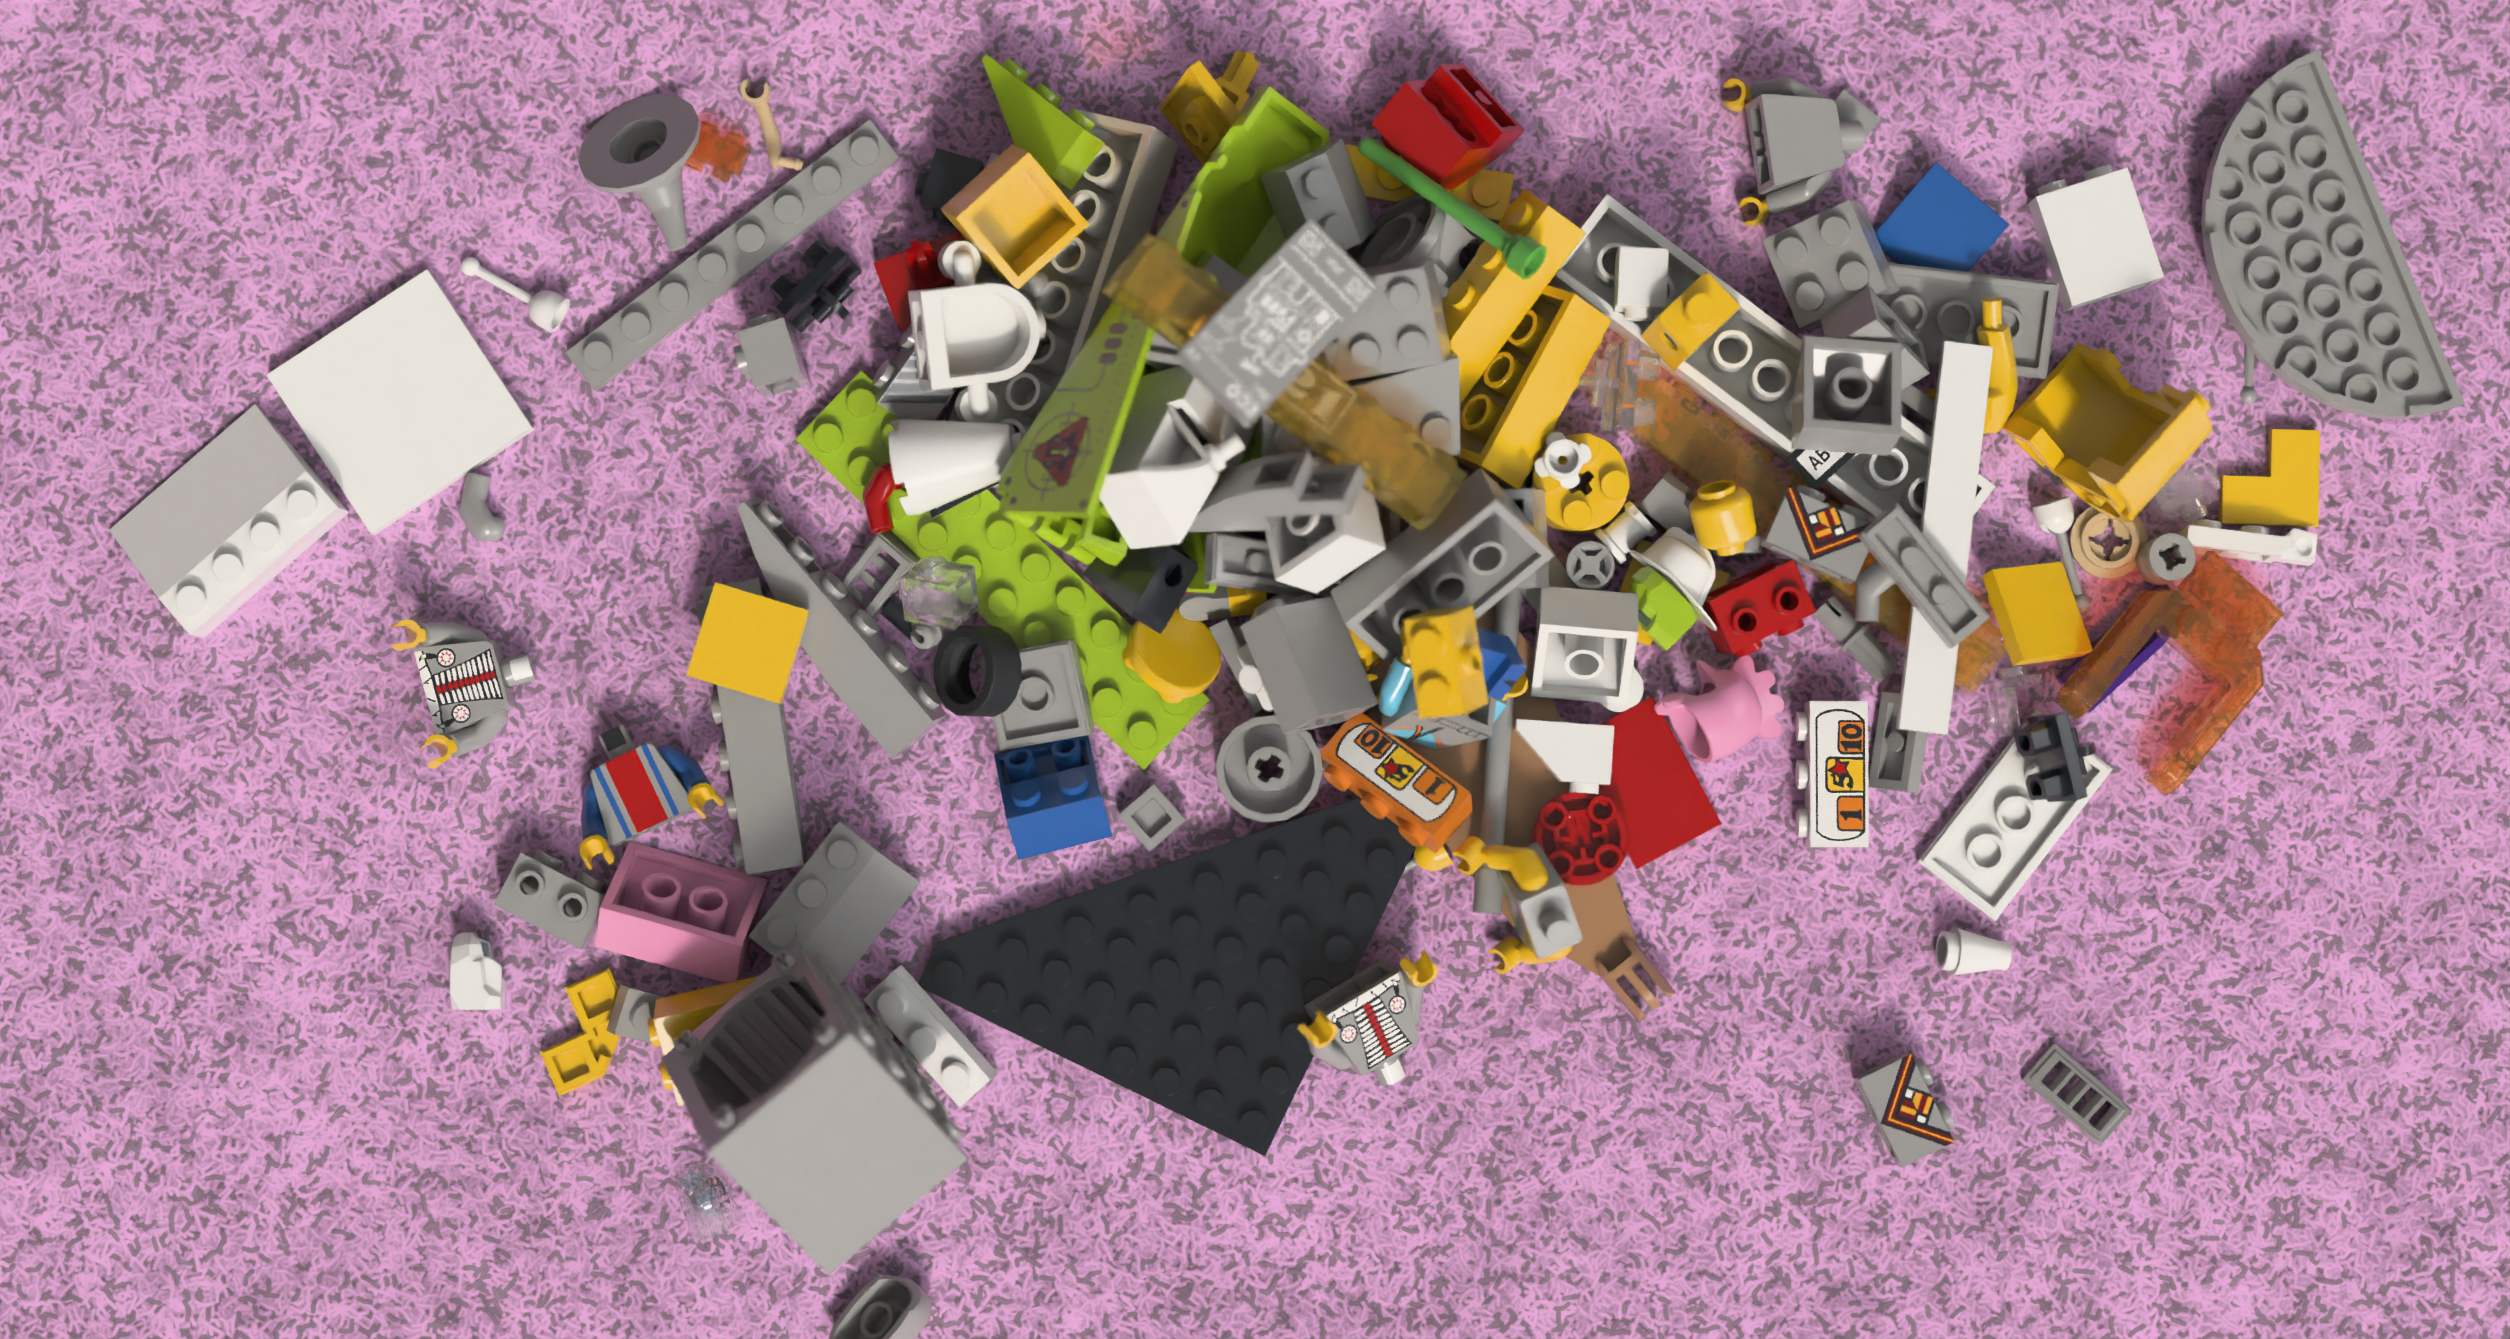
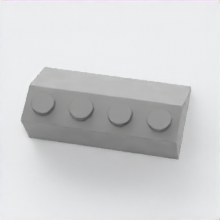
M1479 468L1388 543L1385 550L1369 559L1335 587L1331 594L1344 624L1391 666L1394 658L1403 654L1399 632L1404 625V620L1427 610L1473 605L1476 620L1555 555L1512 498Z

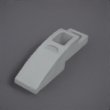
M1309 451L1284 453L1252 460L1218 476L1188 532L1273 530L1279 516L1350 514L1367 477L1360 464L1316 465Z

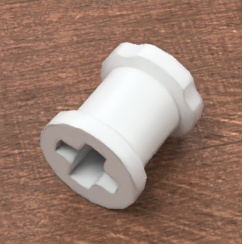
M1630 500L1624 505L1625 511L1605 529L1597 528L1593 532L1620 564L1627 560L1625 554L1646 536L1653 537L1658 533Z

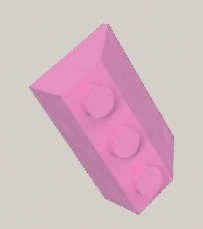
M629 841L600 906L595 947L723 983L737 981L748 955L752 941L748 936L756 926L768 879L746 875V873Z

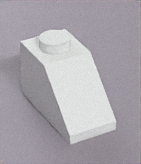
M1524 719L1515 720L1514 731L1559 782L1570 783L1569 792L1598 794L1599 785H1610L1614 726Z

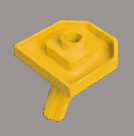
M1249 51L1247 53L1235 52L1222 77L1214 80L1200 60L1189 66L1158 108L1201 165H1205L1240 115L1250 96L1246 91L1259 68V63L1254 59L1255 55Z

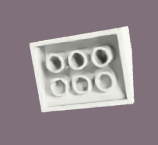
M254 404L110 528L109 531L158 599L183 628L192 636L205 638L346 516L349 511L260 408Z

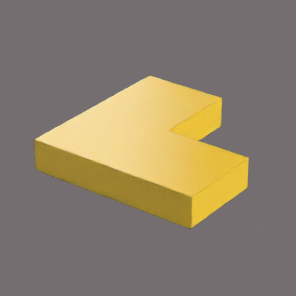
M2268 430V476H2220L2219 522L2222 525L2317 527L2319 518L2320 430Z

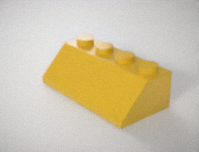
M1547 285L1461 403L1460 455L1445 456L1473 471L1481 468L1494 481L1514 489H1520L1526 477L1532 471L1533 464L1542 450L1546 438L1554 430L1558 418L1571 394L1577 388L1583 372L1595 350L1601 344L1602 338L1612 320L1576 294Z

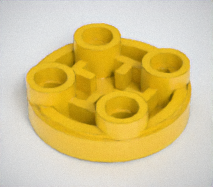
M1176 608L1161 634L1137 620L1129 631L1127 646L1122 652V658L1126 666L1135 670L1146 684L1158 691L1163 700L1172 704L1181 702L1183 698L1192 697L1203 692L1216 678L1221 666L1220 648L1208 626L1203 621L1185 619L1180 615L1178 608Z

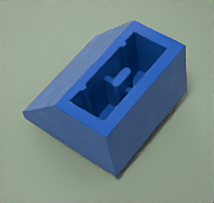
M1088 735L1015 748L1010 751L994 754L1006 821L1018 860L1112 837L1108 812Z

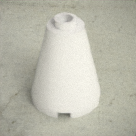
M917 419L891 421L890 424L895 429L894 431H889L888 437L892 473L895 484L901 483L907 490L908 497L899 498L906 515H920L1000 481L1007 461L1023 439L1024 434L1022 432L1015 433L1011 424Z

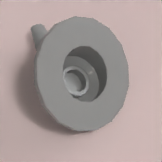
M654 94L635 98L611 110L592 127L581 144L578 160L579 166L586 182L601 192L618 194L632 192L638 194L648 211L653 213L669 251H676L687 246L682 165L688 160L699 142L701 122L693 105L679 96Z

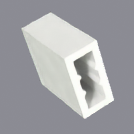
M2111 165L2098 167L2083 174L2085 181L2067 186L2065 179L2046 184L2037 189L2039 196H2036L2028 203L2053 281L2059 283L2058 296L2064 312L2154 284L2164 277L2128 167L2114 172Z

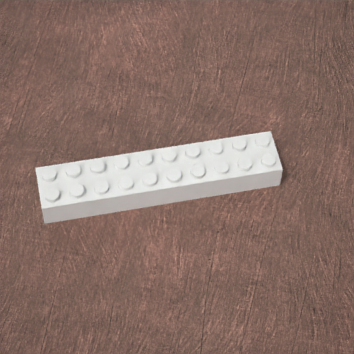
M1607 194L1581 227L1585 235L1550 283L1558 289L1576 294L1612 320L1608 326L1610 329L1790 463L1786 458L1795 450L1792 449V402L1802 340ZM1620 246L1669 249L1666 308L1706 271L1741 306L1725 324L1675 371L1640 337L1660 314L1654 313V320L1631 321L1625 319V312H1613L1615 258ZM1664 333L1667 339L1672 344L1677 346L1674 340L1669 335ZM1901 415V436L1888 456L1856 453L1820 487L1844 505L1855 507L1869 514L1871 517L1868 523L1873 522L1890 506L1898 503L1920 530L1931 437ZM1978 474L1974 514L1996 487L1980 474Z

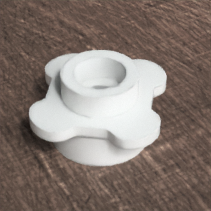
M1561 432L1551 433L1546 438L1547 448L1543 456L1535 461V472L1540 477L1550 476L1558 480L1565 489L1574 488L1580 481L1578 474L1582 465L1591 459L1590 448L1586 444L1577 445L1575 442L1567 440ZM1560 456H1565L1567 458V464H1559L1558 458Z

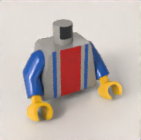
M625 725L617 726L598 736L609 761L590 771L591 780L584 787L581 811L583 841L579 847V853L589 870L593 869L591 860L598 853H603L607 863L612 864L615 857L607 843L608 840L611 846L618 847L693 810L702 819H705L707 816L703 812L704 804L708 800L713 799L722 807L725 803L724 799L711 786L696 760L672 745L659 746L656 742L652 741L635 748Z

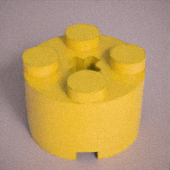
M1589 433L1571 434L1565 436V438L1575 442L1577 445L1586 444L1591 451V459L1582 465L1578 474L1579 478L1583 475L1588 478L1589 483L1585 487L1588 494L1584 495L1580 490L1572 494L1568 489L1563 488L1558 480L1550 476H1538L1534 466L1529 478V489L1545 490L1546 521L1549 527L1568 534H1586L1605 526L1620 511L1630 487L1629 475L1622 456L1610 443ZM1545 450L1541 453V455L1538 458H1541L1543 456ZM1560 456L1558 458L1559 464H1567V458Z

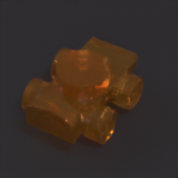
M701 121L699 142L684 166L702 173L704 165L708 164L714 167L711 176L727 183L732 174L741 177L751 152L750 148L743 146L745 137L728 131L725 139L716 135L718 127Z

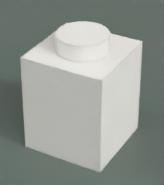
M1619 247L1615 258L1613 312H1625L1626 320L1652 321L1654 320V313L1661 314L1666 309L1669 249Z

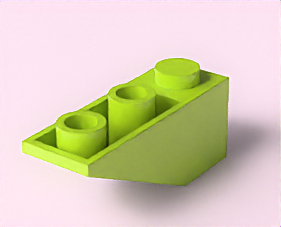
M985 54L982 62L1014 144L1028 151L1047 175L1072 190L1105 145V142L1091 132L1096 124L1073 107L1068 114L1058 107L1063 100L1059 95L1041 82L1038 83L1035 89L1025 82L1030 73L1008 57L1001 64Z

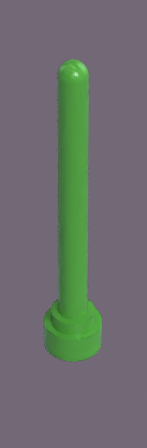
M1364 137L1360 140L1358 148L1362 155L1501 251L1502 259L1506 261V267L1510 271L1526 280L1531 278L1540 269L1547 255V248L1531 236H1512L1372 137Z

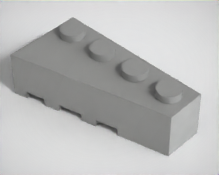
M1451 349V353L1444 364L1342 381L1343 385L1357 395L1330 434L1281 397L1276 398L1258 417L1259 452L1261 457L1309 451L1311 457L1314 458L1324 450H1329L1352 459L1460 455L1459 356ZM1332 384L1330 390L1342 394V396L1325 419L1328 423L1310 411V409L1314 410L1327 391L1308 389L1302 391L1308 393L1303 399L1294 398L1292 395L1283 397L1330 431L1354 395L1340 384Z

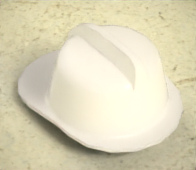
M1672 527L1643 554L1634 550L1629 551L1630 555L1644 567H1651L1667 580L1700 614L1699 619L1713 631L1717 630L1712 619L1702 608L1715 579V564L1711 553L1706 548L1701 547L1696 539L1682 529Z

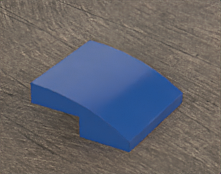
M1936 162L1875 234L1882 251L1897 264L1969 272L2010 224Z

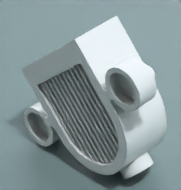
M952 241L940 250L938 266L947 278L955 281V284L953 286L908 291L919 388L938 390L967 386L956 398L955 410L957 416L963 422L990 423L996 416L998 403L995 395L988 390L987 383L1010 379L1028 366L1036 353L1039 340H1044L1046 337L1045 318L1042 311H1035L1027 298L1017 290L1002 284L976 283L975 274L978 272L981 264L979 251L969 242Z

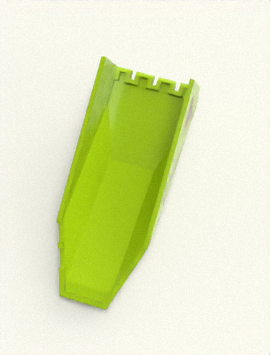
M1261 86L1255 91L1189 186L1004 467L996 491L1002 495L999 512L1024 528H1029L1032 533L1057 548H1061L1062 551L1087 566L1097 556L1077 544L1083 518H1093L1140 377L1159 372L1145 361L1163 309L1205 249L1250 280L1286 243L1259 175L1329 143L1328 130L1270 86ZM1259 418L1253 422L1256 430L1239 465L1259 459ZM1235 531L1191 533L1181 549L1198 563V571L1186 592L1215 593L1217 585L1204 584L1206 535L1211 533L1234 535Z

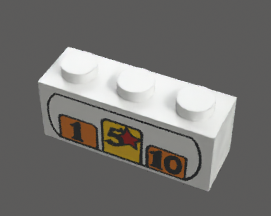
M1868 701L1804 703V712H1796L1795 717L1796 740L1804 741V760H1797L1795 769L1796 788L1804 789V808H1797L1796 835L1797 837H1805V847H1869Z

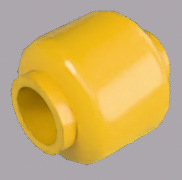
M1732 480L1715 481L1700 487L1697 490L1698 496L1693 498L1689 505L1690 517L1698 544L1703 548L1716 550L1719 556L1734 555L1743 551L1746 548L1745 543L1753 538L1758 530L1755 511L1748 490L1736 486Z

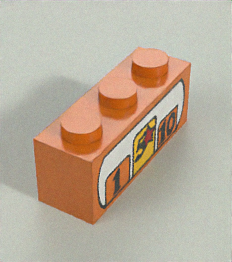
M1362 712L1348 719L1320 751L1324 777L1338 790L1345 792L1347 789H1350L1362 798L1360 800L1361 804L1374 817L1382 820L1386 816L1399 826V833L1415 847L1420 848L1422 845H1425L1436 854L1473 811L1471 792L1395 736L1385 732L1380 725Z

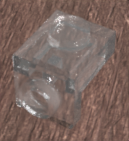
M2027 666L1998 670L1999 679L1987 681L1989 700L1982 701V716L1985 728L1993 729L1994 738L2014 736V733L2021 729L2015 687L2043 683L2042 673L2029 675Z

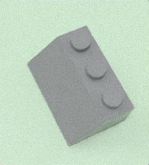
M839 821L748 937L772 956L777 954L780 958L783 957L779 953L781 950L787 949L790 951L797 944L810 958L816 953L820 954L835 972L836 976L834 978L841 984L919 885L920 881L845 822Z

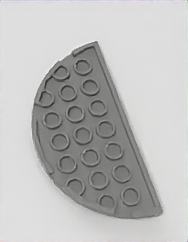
M2317 49L2280 69L2253 90L2229 120L2214 149L2204 185L2201 225L2207 267L2216 295L2229 321L2254 355L2277 377L2317 402L2340 411L2383 419L2428 416L2464 405L2465 402L2322 57Z

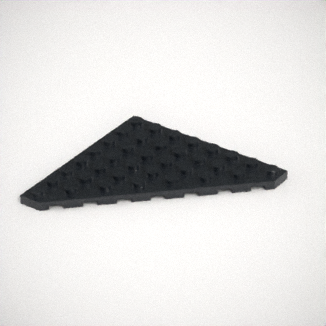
M1358 797L938 942L918 984L926 991L1265 1156L1314 1057L1309 1050L1306 1037L1298 1030V1026L1302 1023L1307 1027L1313 1024V1020L1306 1012L1304 1005L1353 976L1415 846L1399 833V826L1386 816L1380 820L1370 814L1361 804L1360 800L1362 798Z

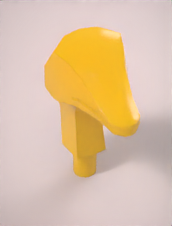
M1985 297L1982 299V324L1977 327L1979 345L1993 347L1983 433H1997L2002 430L2013 411L2018 380L2009 324L2002 323V299L2000 297ZM1928 389L1924 394L1935 401L1937 389Z

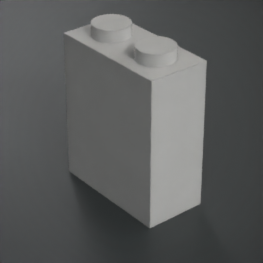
M1309 593L1294 598L1284 604L1283 599H1276L1256 608L1257 617L1240 626L1284 735L1344 722L1378 704L1353 640L1342 620L1333 596L1314 599L1313 594Z

